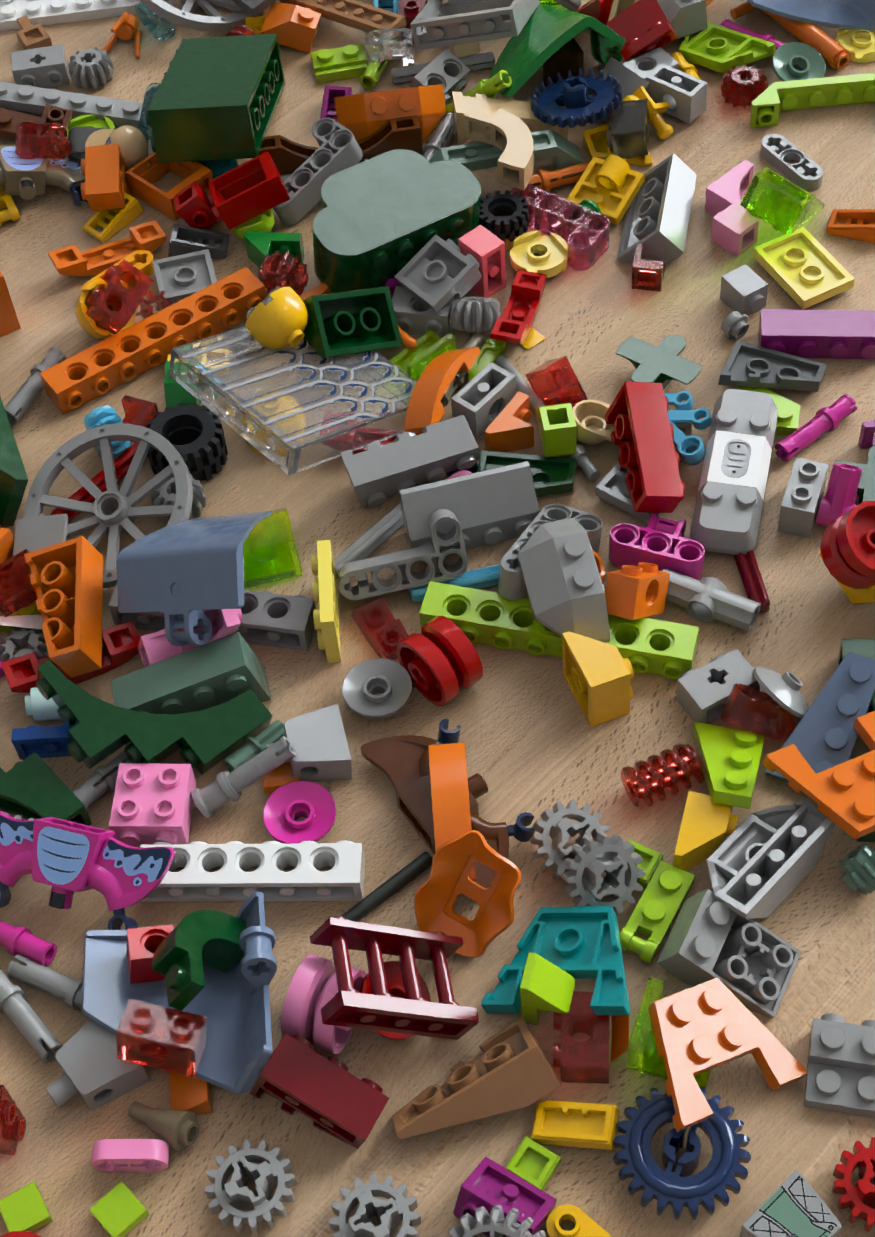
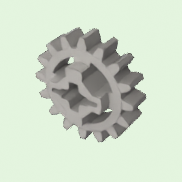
M571 800L565 809L564 805L559 801L552 807L553 812L547 808L540 815L542 820H537L532 827L535 831L539 832V834L533 835L530 839V843L539 845V849L532 855L534 858L543 857L545 862L541 866L542 871L549 867L553 868V879L555 880L561 874L570 871L571 867L562 860H565V858L574 859L576 856L572 850L573 846L570 845L567 849H563V846L568 843L567 840L570 837H574L579 833L580 836L576 839L574 845L582 849L585 847V836L591 838L592 835L593 840L596 842L598 832L605 834L610 829L609 825L600 826L598 821L602 817L601 812L593 816L589 814L590 804L588 803L581 809H577L576 801ZM569 819L577 820L579 822H571ZM549 836L552 838V848L550 846Z
M598 832L596 842L590 837L585 836V847L581 849L573 845L572 850L576 854L575 858H565L564 863L571 867L569 872L561 874V877L566 882L571 883L564 891L570 897H574L572 902L576 906H612L617 912L622 913V903L625 900L631 904L636 902L631 895L633 890H643V887L637 883V878L646 875L643 869L637 867L643 861V858L636 852L633 853L634 845L627 840L623 842V838L616 834H613L609 839L603 832ZM603 871L607 873L604 878L600 876Z
M249 1139L244 1140L243 1150L237 1151L232 1144L229 1145L230 1156L225 1159L217 1155L215 1160L219 1169L207 1171L209 1181L213 1184L205 1187V1193L209 1199H213L208 1204L212 1213H220L218 1218L224 1227L233 1220V1227L236 1233H241L245 1225H250L253 1234H258L259 1223L265 1222L270 1229L273 1228L274 1221L272 1217L275 1214L284 1218L287 1216L283 1203L295 1201L294 1193L289 1188L296 1186L297 1181L295 1175L289 1173L293 1169L289 1158L281 1160L283 1155L279 1147H275L268 1152L265 1140H261L257 1148H252ZM233 1172L231 1180L226 1183L228 1177ZM244 1176H247L249 1181L257 1186L255 1188L258 1194L257 1197L254 1196L252 1190L249 1191L245 1186L247 1184ZM274 1189H276V1192H275L274 1196H273L272 1199L268 1202L269 1197H270V1194H271V1191H273ZM241 1208H246V1209H250V1210H252V1211H243V1210H240V1209H241Z
M371 1173L368 1184H363L357 1177L354 1179L356 1189L352 1192L344 1187L340 1189L344 1200L343 1203L332 1202L331 1204L333 1213L337 1215V1217L329 1219L330 1229L337 1231L331 1237H391L394 1228L400 1226L402 1220L401 1229L396 1237H419L418 1231L413 1228V1226L421 1224L420 1213L413 1212L418 1207L415 1196L406 1198L408 1194L406 1184L403 1183L395 1189L393 1177L390 1175L386 1177L383 1183H378L376 1174ZM376 1197H384L387 1198V1200H382ZM359 1204L356 1214L349 1218L354 1207ZM375 1216L379 1222L381 1221V1224L376 1227L369 1222V1219Z

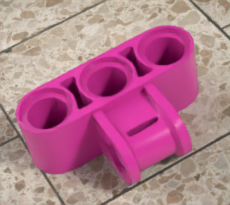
M653 513L646 528L630 523H620L613 526L610 530L608 557L613 565L621 568L622 565L638 566L639 562H646L658 565V571L668 568L700 580L702 578L705 549L699 542L684 538L686 530L685 520L676 522L660 518L658 513Z

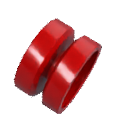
M864 501L853 507L843 516L829 524L822 534L820 550L825 566L830 574L841 584L853 589H868L875 585V501Z
M436 616L423 625L421 634L412 633L399 642L396 647L399 661L409 673L413 685L428 701L436 706L443 707L458 695L459 688L468 689L483 676L481 660L471 641L455 623L444 616Z

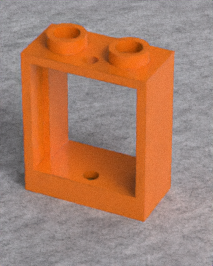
M153 152L126 171L131 194L174 221L181 218L175 212L173 197L194 181L207 194L211 193L208 181L213 179L212 170L197 161L159 163L157 153ZM170 171L184 179L168 192H164L153 185V183Z

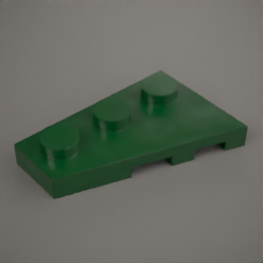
M481 450V459L479 460L477 472L528 461L536 497L573 491L577 469V459L545 457L541 455Z

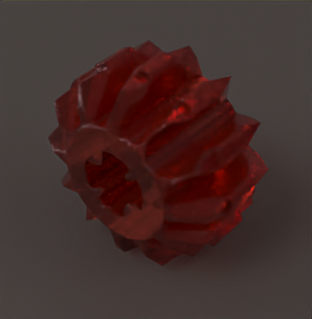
M745 64L742 67L733 66L732 70L725 71L723 81L721 82V91L725 103H732L733 108L742 106L745 109L746 106H751L752 101L768 88V81L764 75V70H756L755 65L747 67Z
M276 250L274 254L267 255L258 271V278L265 285L267 295L272 289L280 286L291 287L300 296L309 280L307 264L300 263V256L291 257L289 251L282 255Z

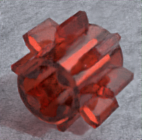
M150 289L145 292L147 300L144 298L136 300L137 304L141 305L140 311L136 313V316L142 315L145 319L154 314V308L150 304L156 303V310L161 311L169 307L173 301H167L163 297V290L154 295Z

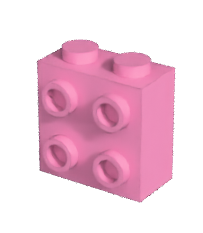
M119 763L109 821L110 831L115 832L114 838L133 847H138L140 844H153L155 842L188 844L194 805L191 792L196 789L197 784L191 764Z

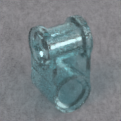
M142 2L135 4L141 23L147 27L154 38L166 40L175 35V27L170 21L151 11Z

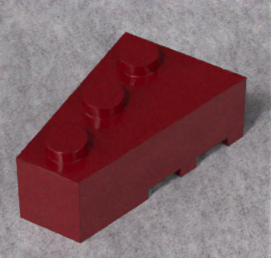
M285 1033L249 1094L260 1099L263 1093H266L284 1102L281 1106L282 1111L293 1115L295 1110L315 1121L313 1124L315 1128L359 1149L366 1141L389 1097L382 1094L383 1089L374 1081L367 1078L360 1080L347 1072L349 1070L348 1067L334 1057L326 1059L313 1050L314 1046L305 1038L298 1035L291 1037Z

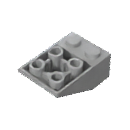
M707 888L685 900L656 964L692 987L718 977L747 1009L772 1019L777 1013L801 951L754 919H745L729 909L723 902L715 900L714 892Z

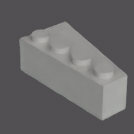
M464 415L425 426L422 429V434L419 435L413 432L409 433V431L398 434L396 439L387 445H380L379 441L366 444V451L353 455L351 449L340 452L362 508L367 506L377 507L383 504L387 498L396 494L400 495L399 490L415 487L427 481L430 483L437 482L443 479L446 473L456 469H468L481 459L479 447Z

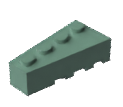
M239 632L111 680L114 705L142 713L173 715L201 711L228 702L249 689L256 694L261 702L271 700L265 667Z

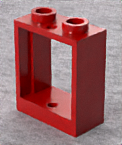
M268 151L208 181L211 193L207 194L213 206L211 209L219 223L224 221L228 230L290 200L281 174Z

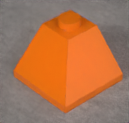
M274 2L270 6L260 34L277 33L279 44L309 54L321 22V13L298 5Z

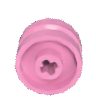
M311 953L303 959L293 976L284 1000L280 1029L282 1036L286 1033L291 1037L298 1035L306 1040H310L313 1037L315 1048L339 1054L351 1038L354 1028L322 1023L321 1008L338 993L336 973L332 960ZM351 967L354 989L360 993L361 984L366 973L363 970Z

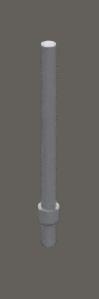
M505 355L499 356L496 359V365L516 376V389L529 395L530 407L534 410V407L546 406ZM577 444L576 453L567 454V457L577 459V467L581 468L590 481L597 480L601 475L600 471L591 462L590 454L582 445Z

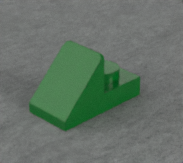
M244 232L248 258L267 276L271 277L275 262L303 263L305 254L301 233Z

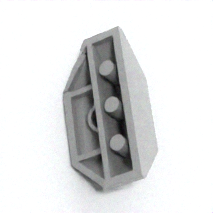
M575 518L541 524L517 554L534 618L561 637L562 633L570 631L604 643L610 642L605 590L587 531Z
M807 799L795 801L793 805L776 806L751 813L707 859L706 865L712 891L714 892V899L723 902L729 909L745 919L769 917L812 871L836 824L816 809L818 805Z

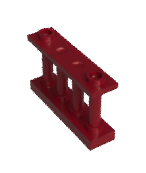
M329 917L310 936L311 944L330 946L332 948L338 993L321 1008L323 1024L458 1040L479 1023L477 1008L460 1006L459 1003L455 1002L447 964V958L463 945L462 937L449 936L443 932L430 933L351 921L345 917ZM348 949L366 952L372 994L359 993L358 990L354 989ZM382 954L399 956L406 999L393 997L392 994H389ZM415 959L431 961L439 1003L428 1002L422 998Z

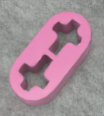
M157 1139L99 1140L93 1143L91 1167L103 1172L163 1171L168 1168L170 1145Z

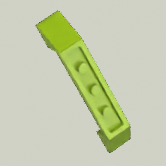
M875 73L774 82L752 101L750 128L778 126L779 111L875 102Z

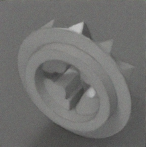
M11 628L10 635L1 636V662L33 652L37 660L49 656L44 634L40 629L22 628L16 631ZM27 643L29 644L30 649L27 650L23 648L18 652L16 646H25Z

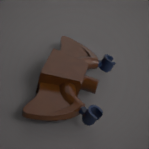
M444 719L440 722L438 740L424 736L401 735L374 740L361 746L362 756L389 777L396 791L398 808L433 854L436 851L428 745L459 742L460 725L455 730L448 731L449 719ZM476 773L468 778L472 830L479 831L491 848L508 859L509 837L514 836L521 842L529 841L534 835L535 830L525 827L532 823L534 816L531 813H521L518 815L515 824L508 826L506 822L490 823L479 817L476 799L487 793L488 787L482 776ZM475 862L476 883L484 888H489L495 877V872L482 863Z

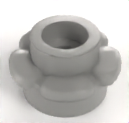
M738 311L730 313L721 324V330L725 333V337L727 339L743 337L749 329L747 324L749 317L746 314L742 315Z

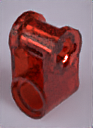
M25 121L17 125L15 153L19 157L24 159H63L70 154L71 144L67 139L66 128L62 124L56 122L34 123Z
M737 683L733 685L720 717L723 722L733 728L751 731L776 740L788 737L793 732L795 726L792 714L774 701L767 693Z

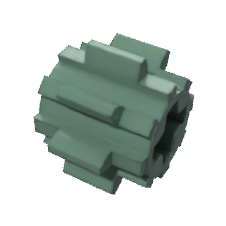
M866 843L864 845L861 844L848 853L840 862V867L844 873L841 878L853 891L859 888L866 895L875 890V848L872 850Z

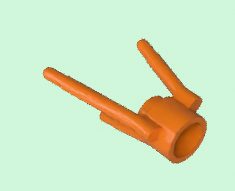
M123 12L120 19L111 28V32L114 34L103 50H106V53H108L118 38L125 41L135 38V58L139 59L143 32L138 29V19L132 14Z

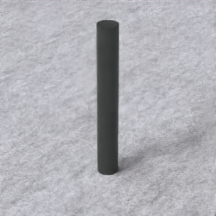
M425 851L340 917H345L351 921H360L430 867L433 858Z

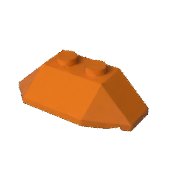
M443 84L361 93L334 98L337 122L349 129L356 141L367 138L379 130L389 119L417 115L421 129L422 144H424L446 113Z

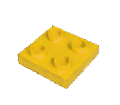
M609 155L606 160L593 156L566 200L567 205L575 209L581 201L585 199L591 200L601 209L602 217L600 219L618 225L645 182L644 174L631 170L628 163L617 155Z

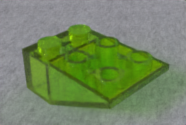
M767 166L754 175L740 204L752 216L762 218L770 223L776 231L791 235L825 206L816 196Z

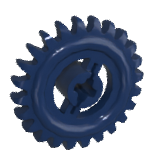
M580 68L577 77H573L571 71L568 70L566 80L562 79L558 72L557 83L552 82L551 78L548 77V87H545L543 82H540L539 90L535 87L530 97L531 111L541 122L548 123L550 126L558 125L560 128L566 126L575 128L576 125L584 127L587 123L595 124L597 123L596 120L602 121L606 119V116L612 115L622 101V88L617 78H613L612 81L610 73L607 74L606 80H604L603 71L600 70L598 77L594 78L593 69L591 68L589 75L584 77Z
M701 1087L700 1089L705 1097L706 1089ZM656 1088L650 1089V1101L645 1097L637 1096L636 1105L639 1110L633 1107L625 1108L624 1115L630 1121H619L616 1124L617 1131L625 1135H619L613 1139L614 1148L624 1149L617 1152L613 1157V1162L616 1165L626 1164L619 1171V1179L623 1181L627 1178H633L628 1187L629 1195L643 1190L641 1198L642 1207H646L649 1202L656 1199L658 1216L662 1215L667 1205H672L675 1220L679 1219L683 1207H687L692 1219L696 1220L698 1205L701 1204L709 1215H713L715 1209L714 1198L720 1201L724 1207L728 1206L729 1196L725 1189L732 1191L734 1194H739L741 1187L735 1177H740L743 1180L748 1177L747 1169L740 1163H749L751 1160L750 1153L741 1149V1147L748 1146L749 1137L744 1134H737L743 1128V1121L739 1119L729 1120L733 1115L734 1108L726 1106L720 1109L721 1097L719 1095H715L707 1100L714 1114L707 1120L691 1126L687 1137V1152L679 1158L676 1170L675 1154L679 1152L680 1148H683L687 1128L679 1132L675 1128L670 1130L664 1137L662 1162L666 1168L664 1171L653 1159L650 1147L652 1138L657 1130L667 1123L673 1122L672 1116L675 1115L672 1097H668L667 1092L662 1095ZM699 1127L710 1139L713 1150L712 1159L707 1167L697 1175L688 1176L696 1170L699 1163L701 1143L696 1134V1130Z

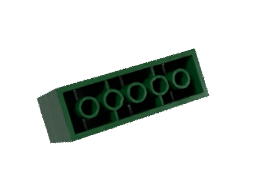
M277 33L182 40L179 48L176 49L173 60L170 61L167 72L164 73L161 84L158 85L155 96L152 97L149 108L145 111L146 124L151 126L152 130L151 147L153 152L157 153L159 163L248 159L258 156L263 144V138L266 136L285 87Z

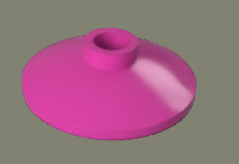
M295 781L281 786L270 795L263 810V820L268 833L282 844L300 843L302 841L317 842L331 830L336 819V805L332 795L321 785L309 781ZM300 817L307 818L306 820L301 822L296 821Z

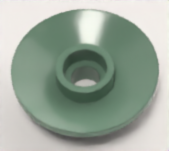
M789 42L781 45L774 53L772 59L773 70L782 81L823 78L825 75L826 64L822 55L812 46L802 42Z

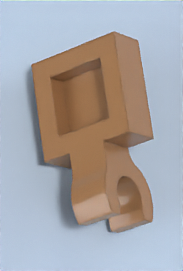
M26 15L16 19L21 27L17 32L18 40L25 50L52 46L50 36L40 23L32 25Z

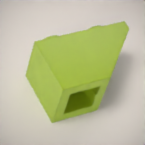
M571 403L534 407L544 456L551 457L576 453L577 426Z

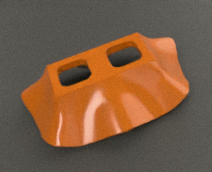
M471 830L444 843L433 856L429 879L417 889L414 897V910L419 931L430 933L443 932L449 936L462 937L463 945L454 953L472 958L482 956L487 946L514 921L513 900L515 890L521 881L520 870L510 860L491 848L479 831ZM475 862H480L495 872V877L489 888H484L470 879L469 874ZM459 894H464L479 904V909L473 920L467 919L454 910V904Z

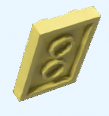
M804 227L754 247L753 257L803 310L854 287L855 278Z
M321 540L317 541V555H311L313 575H318L315 576V582H312L314 602H317L316 609H313L314 627L317 630L319 650H325L327 662H341L338 582L331 541Z

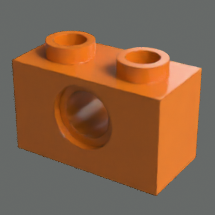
M639 562L638 566L622 565V570L608 572L605 589L607 613L630 620L664 613L670 573L658 571V565L646 562Z

